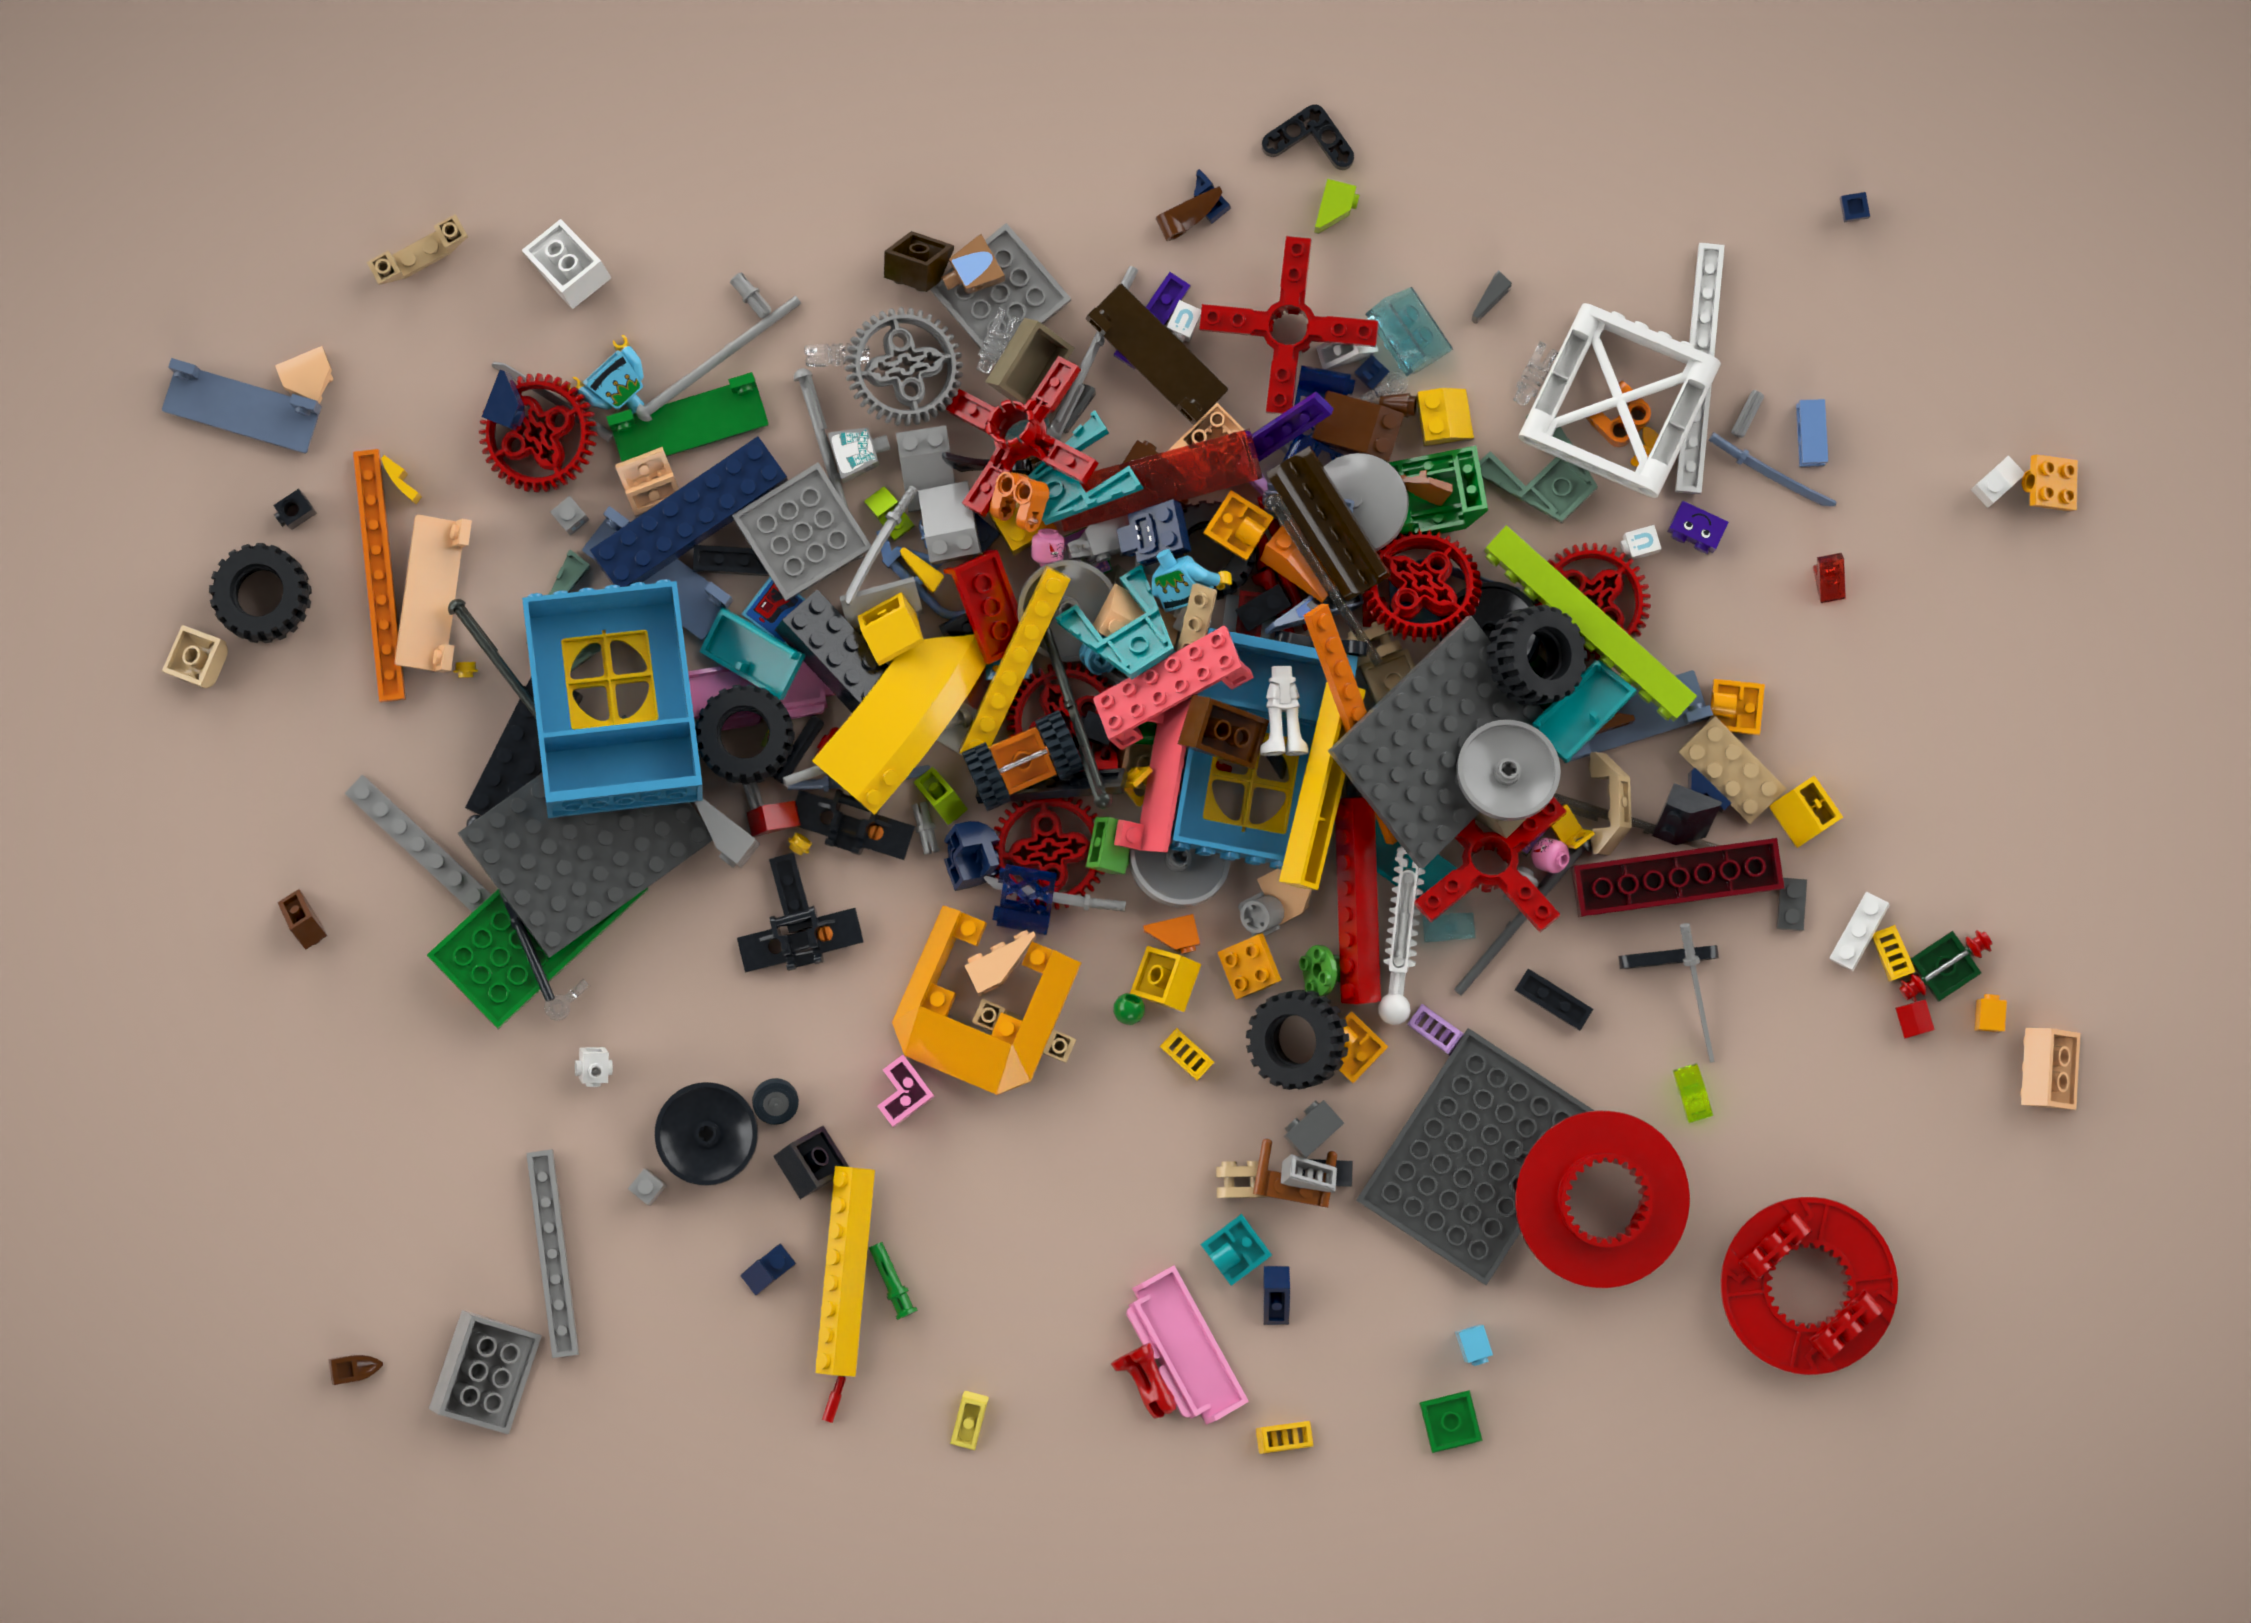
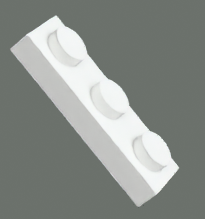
M1866 892L1832 952L1830 960L1854 971L1890 904Z

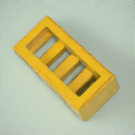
M902 547L900 550L901 557L928 590L934 594L943 582L944 575L914 553Z
M1895 925L1874 933L1872 939L1889 982L1915 972ZM1893 935L1894 939L1881 943L1880 938ZM1896 944L1897 949L1885 953V947ZM1900 953V959L1889 962L1888 957ZM1901 963L1904 964L1905 968L1893 971V966Z
M1178 1028L1159 1046L1196 1081L1215 1063ZM1178 1037L1181 1038L1182 1041L1173 1051L1170 1050L1169 1047ZM1187 1044L1190 1048L1179 1058L1176 1054ZM1195 1051L1197 1055L1187 1065L1184 1061ZM1202 1058L1205 1062L1196 1071L1191 1069Z
M1310 1421L1256 1428L1259 1454L1314 1447ZM1299 1427L1302 1429L1303 1443H1299L1297 1430ZM1287 1429H1291L1293 1444L1290 1445ZM1277 1430H1280L1282 1446H1278ZM1267 1432H1270L1271 1447L1268 1444Z

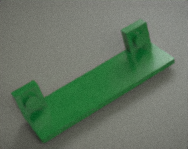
M753 372L728 379L729 385L664 404L650 415L652 418L650 421L640 420L637 413L633 414L631 409L606 416L609 427L613 432L621 462L663 447L666 457L768 426L769 422Z

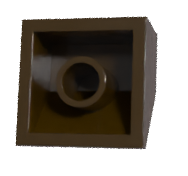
M911 231L884 251V278L892 280L896 284L913 287L917 291L928 292L941 281V277L954 251V245Z

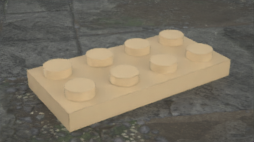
M1713 716L1678 750L1693 768H1696L1731 802L1730 805L1749 824L1787 789L1716 716Z

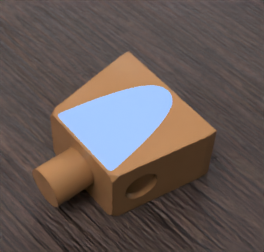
M982 234L974 238L949 259L953 271L941 277L948 291L961 284L966 294L1005 281V275Z

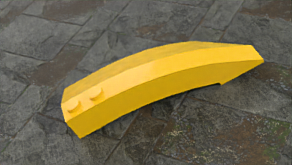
M974 634L923 639L924 642L916 648L897 656L859 706L812 760L813 763L874 815L935 743L967 698L985 668L986 664Z

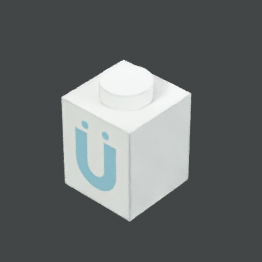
M1179 300L1167 325V329L1182 343L1184 340L1190 343L1200 321L1201 309Z
M1655 525L1627 532L1623 535V540L1620 541L1622 552L1628 555L1629 559L1632 558L1633 560L1659 553L1662 549Z

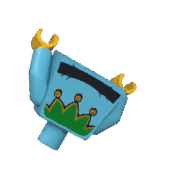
M621 335L624 344L617 345L613 340L616 352L583 382L577 377L572 378L578 383L577 388L579 391L577 394L585 395L584 401L590 403L591 406L605 410L611 408L618 410L625 404L634 414L639 404L643 406L645 404L636 394L643 388L641 381L644 375L641 359L633 348L629 346L627 337Z
M1165 549L1156 556L1161 565L1152 576L1151 590L1153 596L1160 599L1165 612L1187 606L1193 584L1197 583L1212 589L1216 586L1218 590H1223L1225 584L1232 585V575L1230 572H1210L1197 564L1188 555L1175 559L1170 549Z

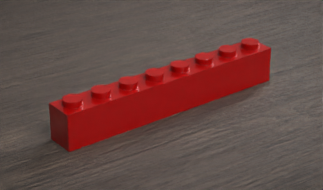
M1363 796L1343 797L1339 800L1335 817L1341 1003L1367 1004L1381 1002L1375 812Z

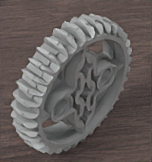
M900 307L896 315L894 309L890 308L888 310V317L884 311H881L879 319L875 315L870 317L871 324L867 321L863 322L864 330L858 328L855 332L858 337L853 336L850 340L855 346L849 345L847 347V351L853 355L845 357V361L852 363L845 366V371L852 372L853 374L848 375L846 380L855 382L850 385L849 389L858 390L854 395V399H859L860 397L864 399L860 404L861 407H864L866 404L871 406L867 411L868 414L876 410L878 412L876 419L878 420L883 415H886L885 423H889L892 418H895L894 423L899 426L901 419H904L905 426H909L912 418L914 424L919 425L920 416L924 422H928L930 420L929 414L936 418L939 415L937 409L941 412L946 410L945 404L950 405L953 402L950 396L954 397L958 394L954 388L961 386V382L955 379L963 376L961 371L956 370L963 367L962 362L956 361L962 357V353H954L959 344L950 343L954 335L946 336L944 334L948 327L945 326L940 329L938 327L941 323L939 319L934 324L930 322L932 314H928L925 319L922 318V310H919L915 316L913 308H909L907 314H905L903 307ZM898 324H912L926 330L939 342L945 354L940 353L933 347L915 348L911 333L907 329L899 327ZM890 326L891 329L885 334L883 339L885 355L872 358L866 364L865 370L862 371L861 356L866 343L877 331ZM893 337H900L904 342V347H896L893 344ZM893 356H898L895 361L889 362ZM927 357L929 361L933 360L935 362L929 366V363H924L923 361ZM902 362L905 366H910L906 372L904 368L898 367ZM944 362H946L947 377L944 387L933 401L919 408L918 404L925 395L923 378L937 375L942 370ZM877 367H879V369H880L881 371H882V370L886 371V372L882 375V377H881L880 373H875V372H874V371L877 369ZM920 371L916 377H910L914 372ZM864 379L877 387L893 385L897 400L901 404L909 406L910 410L895 409L881 403L870 393L864 383ZM912 386L916 391V395L914 397L908 396L904 391V387Z

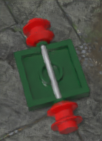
M1976 930L1975 938L1966 937V947H1964L1954 931L1949 932L1910 958L1921 977L1910 974L1909 982L1906 983L1901 980L1902 986L1899 988L1901 994L1907 1001L1911 999L1916 1002V995L1918 993L1926 995L1927 985L1938 1002L1982 973L1971 958V955L1982 958L1981 952L1983 950L1991 952L1990 946L1993 943L1986 932L1980 933Z

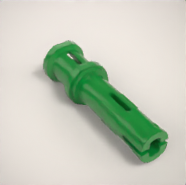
M883 1242L869 1247L888 1293L886 1297L888 1300H891L897 1313L896 1319L899 1320L917 1312V1308L913 1307L907 1294L909 1290L905 1285L902 1286Z

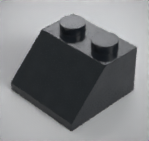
M1674 783L1659 815L1652 836L1673 845L1706 838L1722 802Z
M824 1126L790 1143L773 1156L800 1200L834 1179L835 1166L849 1167Z

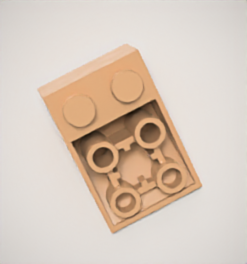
M1216 403L1163 455V460L1199 496L1217 479L1232 462V459L1253 438Z
M1025 930L1013 936L1015 941L1007 945L1003 941L991 947V953L985 956L979 953L967 959L969 964L965 965V968L979 996L1005 983L1028 951L1031 942L1037 939L1034 931L1028 933Z

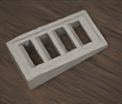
M1292 1154L1283 1160L1281 1184L1331 1193L1335 1192L1336 1167ZM1313 1171L1316 1172L1315 1179H1313ZM1323 1173H1326V1182H1322Z

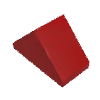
M796 801L762 805L746 812L752 837L801 826Z

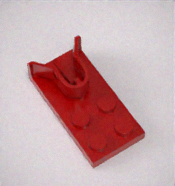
M985 550L983 555L957 567H948L943 572L953 577L985 664H991L1003 658L1019 621L1017 614L1018 604L998 550Z

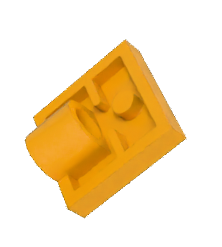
M2038 454L2032 455L2030 470L2024 473L2021 482L2023 490L2030 493V506L2063 511L2077 510L2078 460Z
M1230 490L1203 534L1247 561L1274 517Z
M1713 679L1710 705L1713 715L1709 720L1716 716L1731 733L1759 736L1765 684Z
M1263 933L1217 952L1235 999H1240L1282 981Z
M1351 1011L1344 1018L1347 1026L1343 1027L1344 1033H1349V1041L1345 1042L1344 1047L1348 1048L1347 1056L1341 1058L1343 1065L1339 1071L1353 1084L1388 1046Z

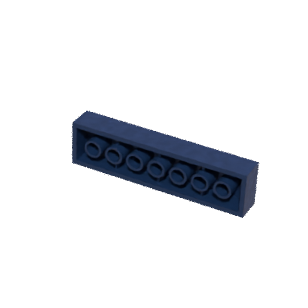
M757 436L591 548V555L612 585L627 587L636 582H644L694 548V545L700 544L734 521L732 518L733 514L788 481V478L762 440Z

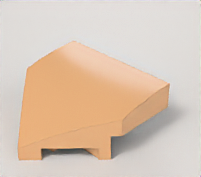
M322 346L275 365L284 389L289 391L291 396L296 394L316 400L319 404L323 399L321 395L327 384L333 381L332 369Z
M1277 868L1258 878L1257 881L1264 895L1274 896L1282 903L1284 918L1280 923L1281 925L1305 912V909L1309 907L1312 890L1297 888L1279 882L1281 870Z

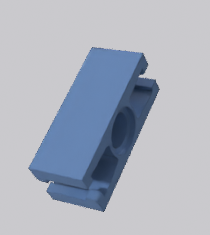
M1825 399L1799 400V403L1796 404L1799 467L1825 466L1828 463Z

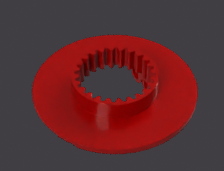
M1606 1110L1583 1112L1563 1119L1551 1127L1529 1151L1517 1181L1515 1193L1516 1217L1527 1246L1534 1256L1552 1273L1569 1282L1585 1287H1620L1636 1282L1651 1274L1675 1250L1681 1240L1688 1220L1690 1208L1689 1182L1678 1153L1664 1135L1652 1125L1637 1117L1621 1112ZM1604 1161L1622 1165L1623 1169L1630 1170L1629 1174L1631 1176L1637 1177L1634 1181L1635 1184L1642 1185L1638 1190V1193L1643 1195L1642 1199L1638 1201V1208L1634 1212L1630 1224L1625 1228V1233L1618 1232L1616 1237L1607 1236L1606 1239L1579 1230L1580 1225L1572 1223L1575 1219L1574 1216L1567 1214L1571 1210V1206L1566 1205L1565 1202L1570 1200L1571 1197L1566 1194V1191L1573 1189L1569 1182L1570 1180L1578 1179L1575 1174L1576 1172H1584L1583 1165L1592 1167L1593 1162L1601 1164Z
M1798 1197L1779 1201L1764 1208L1740 1228L1730 1243L1724 1257L1720 1289L1722 1304L1728 1322L1735 1335L1752 1354L1765 1363L1783 1371L1803 1375H1819L1838 1371L1852 1365L1877 1345L1885 1334L1894 1315L1898 1299V1276L1894 1258L1888 1244L1867 1218L1849 1206L1837 1201L1818 1197ZM1809 1244L1811 1249H1818L1820 1247L1821 1252L1830 1251V1258H1838L1836 1265L1844 1266L1841 1275L1847 1276L1843 1284L1848 1286V1290L1842 1293L1847 1297L1846 1300L1839 1302L1842 1309H1835L1834 1317L1827 1316V1323L1817 1321V1326L1814 1323H1808L1805 1326V1323L1798 1322L1795 1325L1794 1319L1786 1320L1785 1313L1778 1314L1779 1306H1772L1771 1303L1775 1298L1768 1296V1292L1772 1290V1287L1767 1285V1282L1773 1280L1769 1271L1776 1270L1775 1265L1781 1262L1782 1258L1788 1255L1791 1250L1796 1251L1799 1246L1801 1248H1808Z

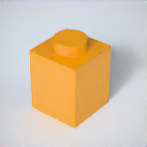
M1984 994V999H1977L1974 1030L2004 1032L2007 1000H1999L2000 995Z

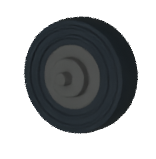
M772 1078L765 1080L755 1089L752 1105L755 1114L760 1120L767 1124L779 1125L786 1123L796 1114L799 1098L796 1089L788 1081Z

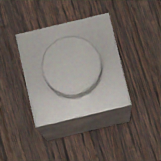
M568 496L550 511L570 536L589 521L587 515L571 496Z
M643 1169L628 1189L647 1205H652L667 1185L648 1169Z

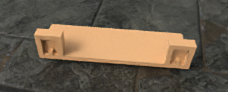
M424 515L415 516L395 665L440 673L451 671L455 646L449 645L453 615L449 614L448 605L456 596L461 552L463 547L469 545L472 520L460 519L451 521Z

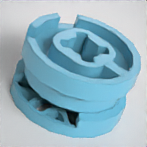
M1084 643L1081 645L1079 658L1090 672L1095 675H1102L1104 672L1109 673L1114 670L1115 667Z

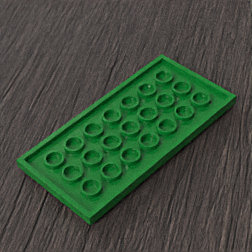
M648 888L550 958H548L526 928L548 982L557 976L648 891ZM498 889L427 954V957L497 1029H500L541 989L516 930L510 923V916Z

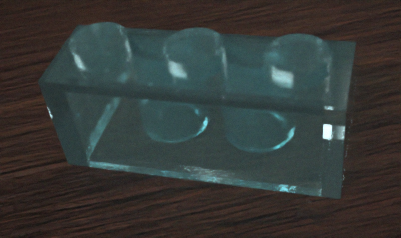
M1412 287L1382 299L1365 314L1369 320L1379 321L1378 334L1406 377L1421 371L1453 350Z

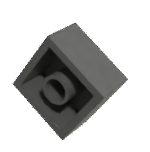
M1315 1100L1303 1111L1306 1116L1301 1121L1296 1118L1285 1128L1288 1133L1284 1137L1303 1158H1307L1344 1124L1324 1100L1320 1104Z

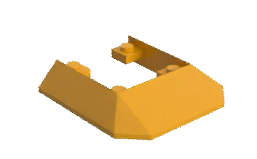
M943 905L892 1024L904 1056L988 1092L1000 1095L1031 1082L1082 963L1032 941L1022 965L1041 973L1042 976L1023 1020L1021 1021L1001 1012L991 1035L947 1017L957 994L938 986L937 983L956 939L978 947L987 923Z

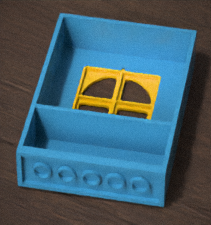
M663 579L654 584L636 582L627 587L609 585L604 589L583 588L579 592L571 593L562 590L554 592L553 595L534 593L522 598L548 818L703 801L702 777L677 581L671 582L670 580ZM612 641H621L634 648L643 658L647 666L646 671L616 675L612 667L610 643ZM592 643L600 644L604 674L601 677L572 679L570 676L571 668L578 654ZM647 682L649 690L641 708L631 717L620 718L617 708L616 686L619 684ZM604 687L607 692L609 719L599 721L587 715L576 703L572 695L573 691L583 688Z
M1209 628L1207 634H1209V633H1211V632H1213V631H1215V630H1217V629ZM1229 632L1240 660L1251 669L1254 678L1233 690L1220 681L1196 695L1213 698L1269 720V712L1266 707L1268 699L1266 695L1270 685L1269 678H1272L1271 667L1291 666L1292 677L1296 678V681L1293 683L1296 684L1300 696L1298 699L1300 707H1298L1300 733L1302 739L1308 745V754L1289 756L1286 755V751L1282 754L1289 773L1288 781L1283 783L1262 779L1257 776L1259 757L1255 770L1248 768L1247 773L1241 775L1218 770L1216 768L1218 758L1186 747L1185 765L1181 774L1180 793L1177 797L1176 816L1171 831L1170 849L1183 852L1190 850V848L1196 849L1195 854L1203 856L1215 855L1217 853L1220 854L1221 859L1231 861L1244 858L1245 863L1251 865H1260L1266 862L1270 863V868L1282 870L1327 680L1315 648ZM1346 654L1355 678L1358 656ZM1285 711L1282 712V727L1286 748L1287 718ZM1270 721L1263 742L1269 739ZM1214 780L1239 783L1244 786L1241 813L1238 820L1229 819L1217 805L1212 789ZM1260 787L1285 793L1286 798L1283 805L1272 818L1261 824H1252L1249 821L1255 788Z

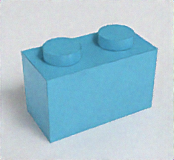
M1479 1324L1455 1332L1464 1362H1471L1474 1366L1489 1362L1488 1357L1492 1356L1493 1353L1484 1325Z

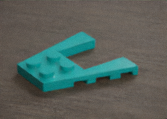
M1096 411L1090 414L1092 417L1083 426L1080 424L1072 432L1074 435L1065 444L1081 452L1109 434ZM1044 462L1028 476L1033 480L1046 483L1049 488V499L1042 517L1045 525L1144 489L1130 466H1127L1087 493L1079 481L1046 465Z
M1142 565L1121 576L1120 581L1145 614L1104 639L1101 637L1077 604L1055 617L1058 625L1130 679L1136 678L1175 653Z

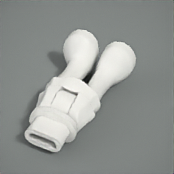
M1273 666L1271 667L1272 678H1269L1270 685L1266 695L1268 699L1266 707L1269 712L1270 734L1269 739L1260 747V755L1276 756L1284 754L1285 751L1286 755L1289 756L1308 754V745L1302 739L1298 719V707H1300L1298 699L1300 696L1296 684L1293 683L1296 681V678L1292 677V667ZM1285 711L1287 718L1286 748L1282 727V712Z

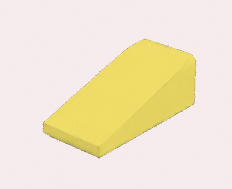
M964 1391L950 1444L971 1450L976 1449L989 1399L988 1396Z

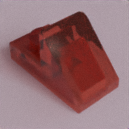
M1842 553L1817 557V565L1813 566L1820 603L1846 599L1845 565Z

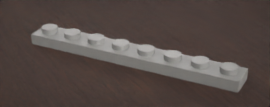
M361 775L345 792L353 802L472 912L492 895L364 775Z
M551 1149L526 1153L552 1358L579 1355L554 1152Z

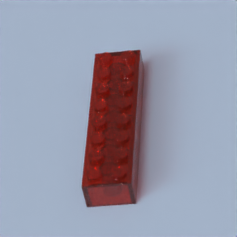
M1250 428L1095 470L1085 485L1081 483L1086 493L1127 466L1131 467L1144 489L1061 519L1064 532L1126 516L1172 499L1181 501L1261 479L1263 476Z

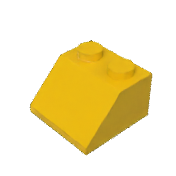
M1438 388L1417 392V408L1423 446L1474 439L1466 389Z
M1016 503L1014 513L1007 521L993 517L990 514V510L988 512L1013 556L1032 546V537L1040 529L1057 530L1053 523L1045 525L1042 520L1034 532H1028L1019 528L1016 524L1019 503Z
M1147 946L1130 994L1174 1010L1185 1012L1201 964L1182 955Z

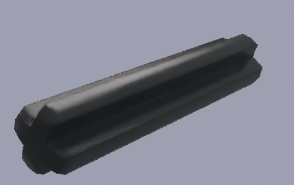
M814 715L811 716L792 745L793 750L787 758V763L784 767H780L776 771L777 774L773 776L775 780L784 784L783 777L794 772L824 726V722Z

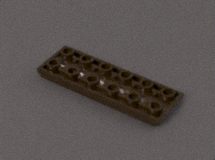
M1311 446L1306 447L1266 472L1270 482L1347 602L1391 576Z

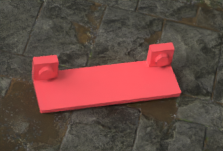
M1222 626L1171 654L1136 678H1128L1098 694L1093 700L1108 739L1119 749L1123 750L1143 739L1142 733L1137 726L1189 699L1192 695H1196L1220 681L1233 690L1254 677L1251 669L1240 660L1228 628Z
M1187 699L1148 720V722L1156 723L1157 727L1150 761V768L1153 771L1147 778L1140 823L1118 820L1114 845L1138 851L1168 852L1171 844L1173 821L1176 816L1177 797L1180 793L1181 774L1185 765L1186 747L1179 745L1178 740L1191 700Z

